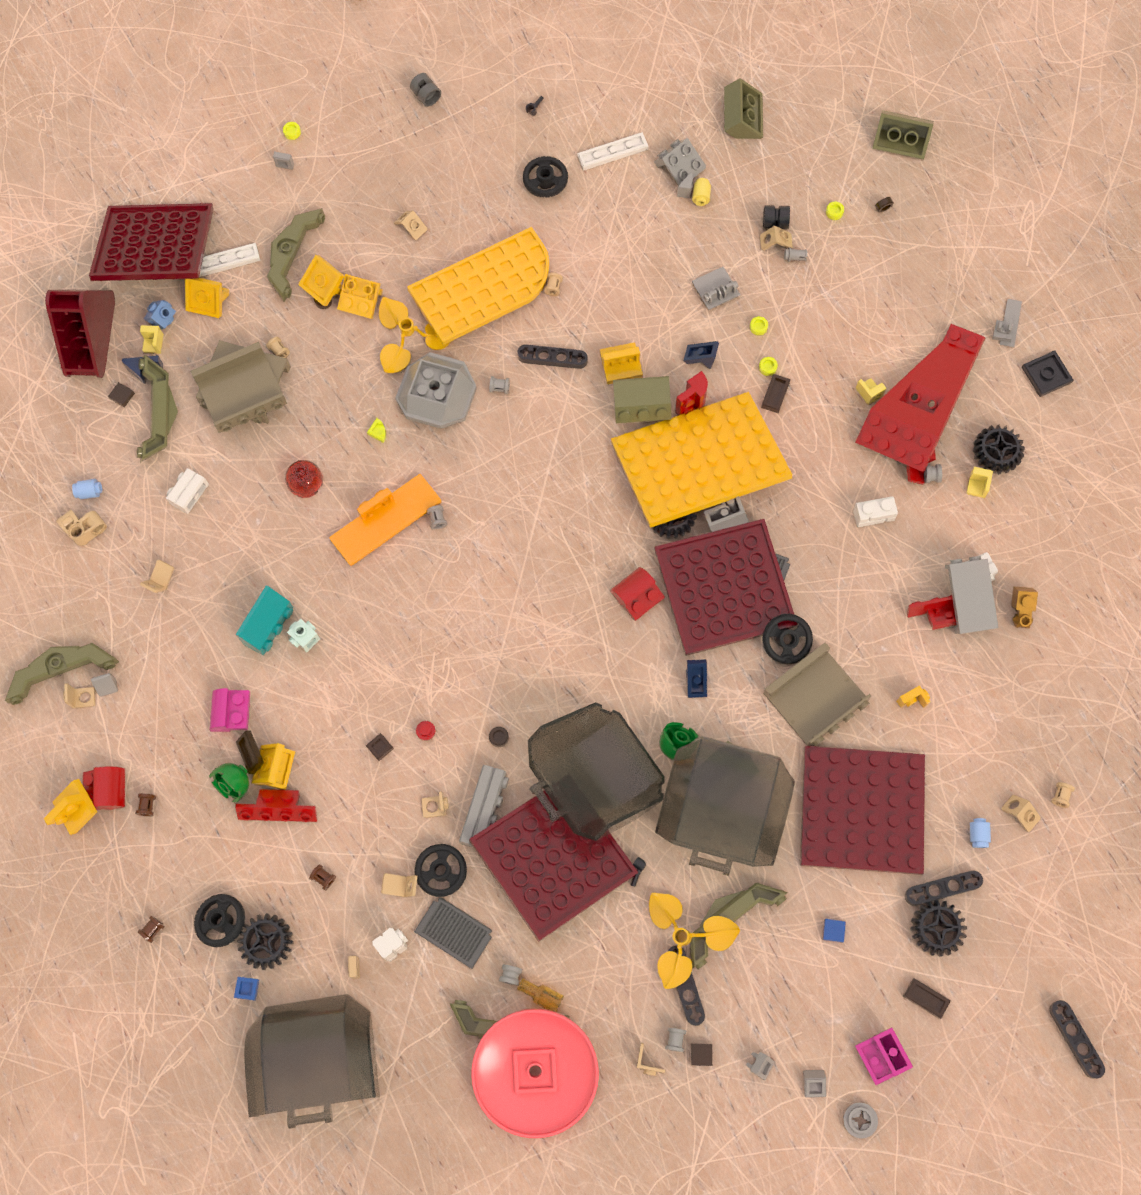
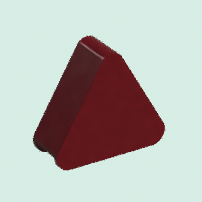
M48 290L45 304L63 375L65 377L85 375L103 378L115 308L113 290Z

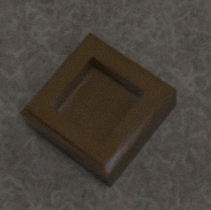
M118 382L108 398L125 407L135 393Z
M381 733L366 745L378 761L394 749Z
M691 1044V1066H713L712 1044Z

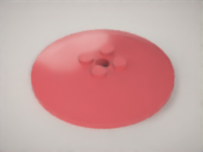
M524 1009L501 1018L483 1035L474 1054L471 1078L477 1102L494 1124L506 1132L520 1137L545 1138L569 1129L588 1111L597 1091L599 1068L596 1052L590 1039L574 1021L551 1010ZM537 1065L542 1071L539 1075L534 1076L529 1071L530 1067Z

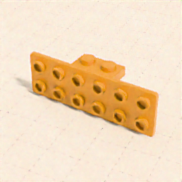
M418 474L393 493L386 488L378 491L369 501L362 502L359 508H357L359 517L334 533L329 539L347 563L353 566L425 515L428 508L439 505L442 501L424 477Z

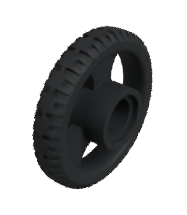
M541 156L531 160L524 168L523 182L526 189L531 194H534V196L549 198L550 196L558 195L564 190L568 182V172L566 166L559 159L551 156ZM550 164L557 167L561 171L562 176H554V170ZM539 166L536 170L537 177L529 179L532 169Z
M781 614L768 622L763 632L762 641L766 653L773 660L782 664H793L807 656L813 644V634L810 626L803 618L794 614ZM789 620L798 623V626L795 630H780L777 624ZM786 634H790L792 637L789 644H785L783 640ZM775 636L778 645L783 647V652L780 656L773 651L770 645V637ZM804 636L806 640L803 649L797 655H794L792 649L798 645L799 637Z
M435 844L426 848L416 860L414 873L417 876L418 885L424 892L435 897H445L455 893L463 885L467 875V865L463 855L453 846ZM436 852L438 859L431 863L430 870L422 871L425 859ZM450 854L458 860L460 866L459 874H453L447 862V857ZM441 865L445 866V873L437 875L436 868ZM433 878L439 882L447 880L450 887L441 890L434 889L428 886V883Z
M227 894L213 895L198 908L194 918V929L199 940L208 946L223 947L229 945V943L237 939L243 930L245 923L244 908L233 896ZM217 903L218 908L210 910L206 916V921H203V918L207 910L212 905ZM230 905H233L236 910L237 920L235 925H233V917L227 913ZM222 917L221 922L217 924L218 919ZM211 929L225 933V937L218 940L210 939L206 935Z

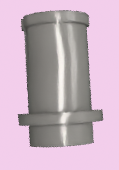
M789 247L784 251V260L788 262L791 260H807V249L798 250Z

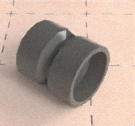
M426 73L416 75L410 83V89L426 107L434 105L441 97V90Z

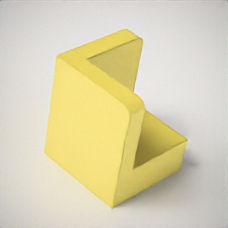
M141 325L140 333L144 338L143 353L161 354L164 334L160 327Z
M870 378L865 382L862 379L859 380L856 390L865 402L870 405L884 396L886 387L883 383L876 385Z
M974 467L970 473L966 493L985 498L990 489L993 471Z

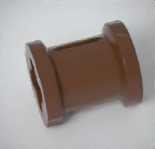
M138 794L139 806L135 814L145 817L154 816L152 808L156 796L153 794Z
M319 864L311 872L309 879L318 882L323 886L322 889L326 891L333 884L336 876L329 874Z
M150 916L148 923L142 930L139 929L138 933L148 942L152 943L155 935L165 926L155 917Z

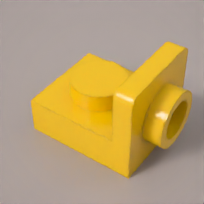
M919 685L900 696L896 702L900 708L904 705L910 707L918 699L924 708L930 703V696Z

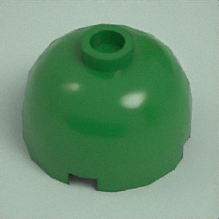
M671 722L661 732L659 739L660 749L671 760L678 762L686 761L698 750L700 745L699 736L692 728L686 729L682 723Z
M234 763L221 764L209 775V778L213 777L214 779L212 784L216 790L226 799L229 796L234 798L232 800L234 803L238 802L246 794L250 785L247 776L248 772L245 767Z

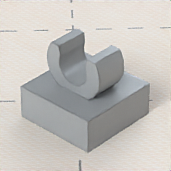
M997 320L992 339L1011 343L1015 323Z
M753 1052L751 1055L756 1058V1061L753 1065L747 1062L746 1066L756 1076L766 1080L775 1061L762 1052L759 1055Z

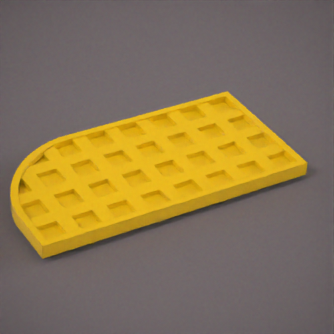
M530 227L407 286V290L442 345H445L533 301L543 290L549 274L548 252L534 229Z

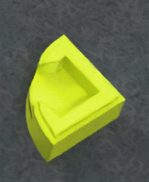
M376 418L367 434L384 443L386 430L382 421Z

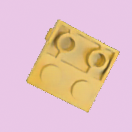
M345 274L337 309L373 319L378 295L381 296L383 289L380 288L381 283Z

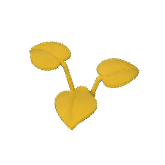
M387 297L382 298L379 306L381 324L388 329H393L398 325L401 332L400 347L396 344H388L381 350L380 361L385 373H397L409 365L411 354L408 350L403 349L405 337L411 336L414 331L426 337V345L433 350H442L451 343L442 345L429 323L425 326V333L419 330L417 326H414L412 319L408 318V309L403 303Z
M651 893L649 912L653 923L661 929H667L673 924L675 931L672 937L674 942L678 944V954L668 951L662 954L658 960L657 969L665 989L678 987L690 977L692 961L690 958L682 956V946L688 945L692 937H706V944L709 948L715 951H724L733 944L740 933V928L735 922L722 916H713L705 920L703 928L706 933H690L685 928H678L675 920H678L683 913L680 900L670 894Z

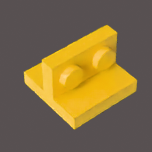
M315 255L298 285L323 306H327L333 295L341 294V282L345 276L320 255Z
M185 279V311L220 318L222 316V302L229 296V289L223 288L221 282L208 279Z
M635 342L600 349L607 385L613 384V380L643 378L639 347H636Z
M279 743L261 745L259 752L264 764L253 774L251 784L267 785L286 790L295 751L284 748L285 745Z
M80 779L73 780L52 802L54 808L45 816L44 821L47 825L55 823L60 825L64 823L69 834L73 835L97 813Z

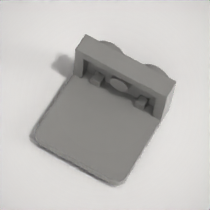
M688 138L681 141L679 139L675 140L670 144L671 148L668 151L665 149L657 155L659 158L654 161L657 167L665 165L678 185L690 173H693L694 178L706 168L705 163Z

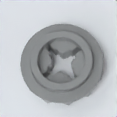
M854 1103L846 1109L843 1116L846 1130L856 1138L870 1137L877 1129V1114L868 1104ZM862 1111L863 1119L869 1121V1123L862 1124L859 1129L858 1122H855L852 1118L859 1117Z

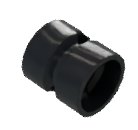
M764 205L763 229H770L773 226L789 229L790 206H779L776 208L774 205Z

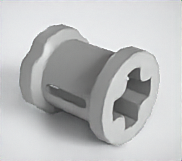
M491 376L489 392L498 391L508 394L510 378L505 380Z
M441 505L432 506L427 509L432 522L431 529H442L447 525V521L444 520L443 516L444 509Z
M668 1027L669 1039L665 1049L684 1052L682 1044L686 1030Z

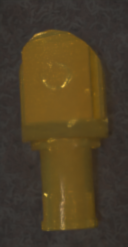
M522 978L519 983L520 986L517 987L518 991L532 997L533 1003L543 1009L554 1012L558 1011L557 1008L560 1007V1000H563L564 995L544 984L537 986Z

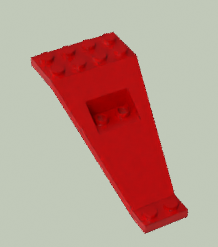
M950 324L943 341L870 409L855 443L924 472L986 338ZM913 395H918L917 400L912 399ZM931 401L935 402L933 407H929Z

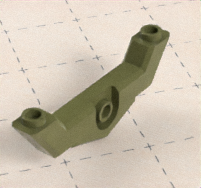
M323 208L295 215L291 224L271 242V268L267 278L283 302H285L286 298H290L292 288L286 279L288 271L307 230L318 228L320 224L324 223L325 214Z
M145 354L142 359H139V369L142 370V375L151 381L150 438L142 442L140 447H137V458H140V463L167 447V436L178 413L170 386L168 385L169 373Z
M93 643L82 647H50L32 661L28 667L15 671L5 701L12 705L19 704L28 696L31 685L89 663H94L101 669L109 670L114 668L115 664L119 663V661Z
M755 883L746 891L743 890L715 899L700 927L693 933H706L703 924L705 920L713 916H722L735 922L758 903L769 906L776 904L779 906L787 899L785 895L788 892ZM692 937L691 939L692 969L696 967L699 970L707 963L705 960L708 957L706 937Z
M455 1000L454 1004L450 1003L465 1035L478 1036L479 1039H482L487 1030L497 1022L495 1020L476 1018L472 1008L466 1006V1001Z

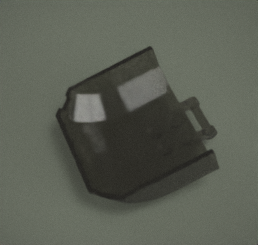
M595 702L541 725L528 739L529 767L539 781L529 789L532 794L537 796L549 814L548 818L553 823L563 817L574 834L597 841L636 820L664 800L662 785L665 783V776L618 711H607L602 708L601 704ZM543 788L545 789V791L557 807L558 811L555 810V808L553 807L545 793L542 791Z
M700 736L695 741L678 748L676 751L655 833L674 845L692 849L689 865L695 866L696 864L721 871L727 876L730 874L733 861L752 867L774 866L795 781L786 769L781 757ZM698 852L724 858L726 863L723 864L698 857Z
M349 994L267 1006L248 1029L245 1038L244 1063L249 1118L287 1111V1125L289 1129L296 1128V1125L325 1121V1123L333 1122L331 1104L380 1098L371 1012ZM324 1105V1112L302 1116H296L295 1114L297 1109Z

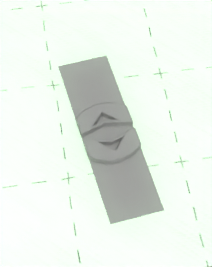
M1007 299L1004 321L1015 323L1011 343L1000 340V345L1014 347L1022 301Z

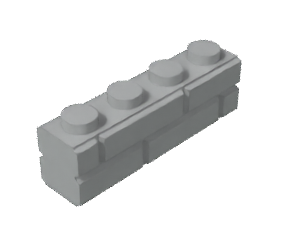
M487 765L482 766L459 840L460 844L473 847L469 839L496 822L497 815L494 814L496 808H500L503 801V796L500 795L502 789L507 788L509 777H506V771Z

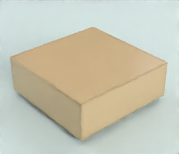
M357 956L348 957V973L352 979L360 978L359 957Z

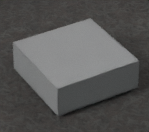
M274 151L273 159L276 167L293 170L294 162L291 154Z

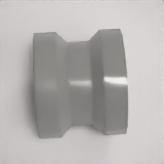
M936 464L935 466L927 465L924 471L925 483H930L931 481L941 483V464Z
M503 964V974L499 977V981L519 986L520 981L518 978L522 974L523 969Z

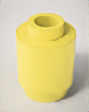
M699 178L693 185L692 201L698 206H704L710 202L711 184L708 179Z

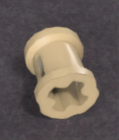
M549 273L547 276L548 283L544 291L549 296H558L560 294L559 286L563 281V277L558 273Z
M279 337L270 339L266 344L267 349L271 350L276 356L286 358L290 354L289 349L283 346Z
M1058 782L1056 784L1055 798H1052L1051 802L1056 806L1069 808L1071 792H1074L1075 788L1067 783Z

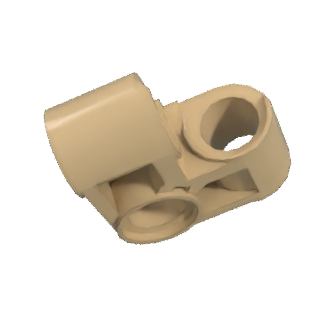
M71 509L56 520L63 531L79 546L86 545L107 528L106 523L96 511H90L81 519H78Z

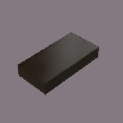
M773 374L761 408L779 413L791 379Z
M245 730L236 741L248 774H255L264 764V761L251 730Z
M915 978L912 979L903 995L904 998L939 1019L943 1017L951 1000Z

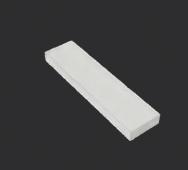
M643 132L577 153V157L584 171L648 150V144Z
M256 243L204 256L199 277L261 261Z

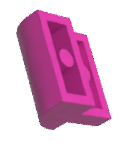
M221 688L212 691L210 732L248 730L251 693L249 690Z
M892 1027L855 1045L875 1085L913 1068Z

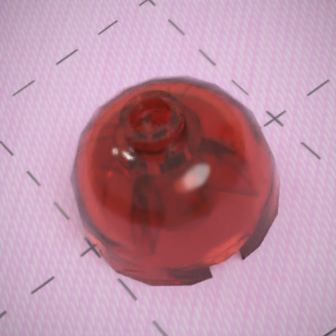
M298 460L287 468L285 483L289 491L297 495V497L309 498L318 492L320 486L322 487L323 475L319 467L312 461Z

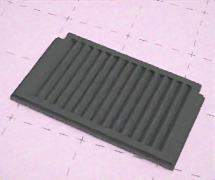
M441 897L438 899V902L433 901L414 931L471 969H473L492 938L489 936L492 932L490 928Z

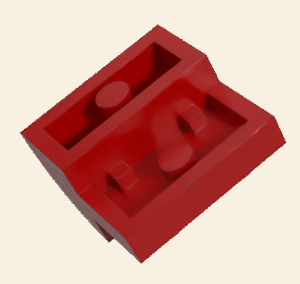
M702 371L687 380L686 391L677 396L675 408L677 415H686L693 411L694 408L700 410L705 406L708 381Z
M638 567L610 589V592L619 604L623 605L634 621L665 598L655 584L656 581L641 567Z
M105 766L95 767L94 770L83 772V787L96 810H113L125 807V768Z

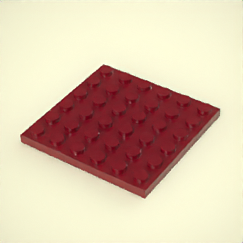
M213 204L108 206L89 273L90 281L199 279L214 210Z
M765 519L654 547L685 656L763 636L764 629L771 619L781 614H794ZM789 620L777 624L780 630L798 626L796 622Z
M805 746L800 866L923 875L925 754Z
M569 775L469 839L473 848L538 942L638 874L634 865Z

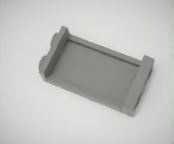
M981 556L969 557L968 562H962V559L950 560V564L945 565V569H948L957 623V626H954L955 634L999 628L988 559L981 560Z

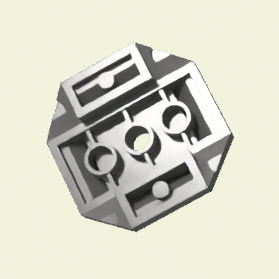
M429 352L407 366L395 399L406 419L442 429L466 420L477 387L464 361ZM433 387H439L437 390H431Z

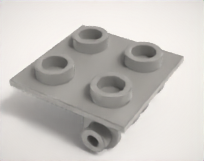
M724 267L692 281L708 310L740 296L737 290V281L731 280Z

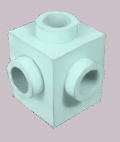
M302 619L294 622L287 632L290 636L289 641L296 648L300 646L305 652H308L320 638L315 632L316 628L309 621L305 623Z

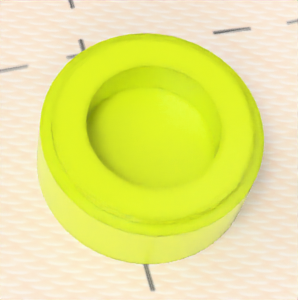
M296 122L286 123L283 127L284 136L289 140L297 139L301 135L300 126Z
M836 201L829 203L826 208L827 217L831 220L842 218L844 206Z
M757 316L751 320L750 331L754 335L760 336L767 332L768 321L764 317Z
M764 357L759 363L761 374L771 376L776 373L777 361L772 357Z

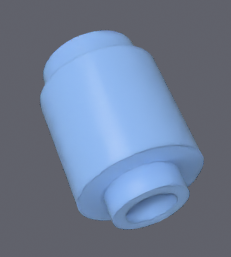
M97 479L77 481V483L72 485L73 495L79 499L99 497L100 493H102V484Z
M975 818L974 822H970V842L973 848H989V843H991L990 823L986 822L984 818Z

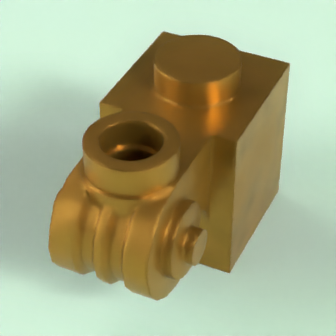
M1013 586L1011 606L1017 610V614L1012 618V621L1016 628H1030V625L1033 623L1032 611H1036L1038 592L1034 588Z

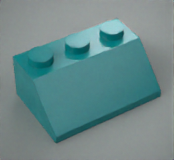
M266 585L238 629L236 636L244 646L264 656L266 651L268 652L271 649L275 636L281 633L285 620L291 617L293 613L291 602Z

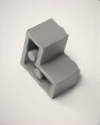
M739 496L721 503L722 505L704 511L711 532L749 523Z

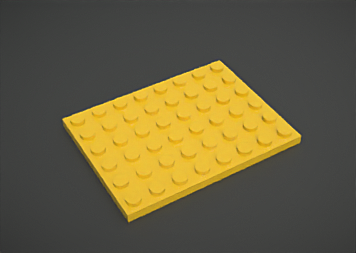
M749 392L702 407L700 410H693L686 415L681 414L672 417L671 420H664L611 438L612 446L650 528L735 499L737 496L741 497L792 479V472Z

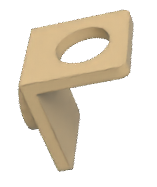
M413 210L404 212L394 222L395 225L402 224L414 240H417L427 231V227Z
M773 226L760 235L762 250H766L776 243L786 248H793L791 233L779 227ZM770 234V235H771V239H770V241L766 244V243H765V239H766V237Z
M157 560L150 580L143 581L140 585L154 593L166 590L174 567L162 560Z
M66 683L64 684L63 692L64 701L73 709L95 706V688L74 689ZM84 692L90 694V700L86 703L80 701V696Z
M439 791V796L422 798L423 817L446 816V809H449L448 797H444L442 791ZM432 801L438 804L437 811L433 813L427 810V804Z
M1012 795L1001 808L1002 811L1016 816L1027 832H1030L1041 819L1030 801L1016 795ZM1019 802L1017 808L1009 809L1012 803Z
M385 873L383 874L381 893L399 897L415 896L417 876L406 877Z
M641 1043L637 1068L644 1069L643 1074L656 1076V1072L665 1073L664 1069L641 1065L644 1043Z

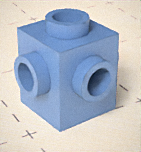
M165 300L153 301L147 308L148 312L144 320L152 326H159L160 329H165L174 320L173 315L176 311Z

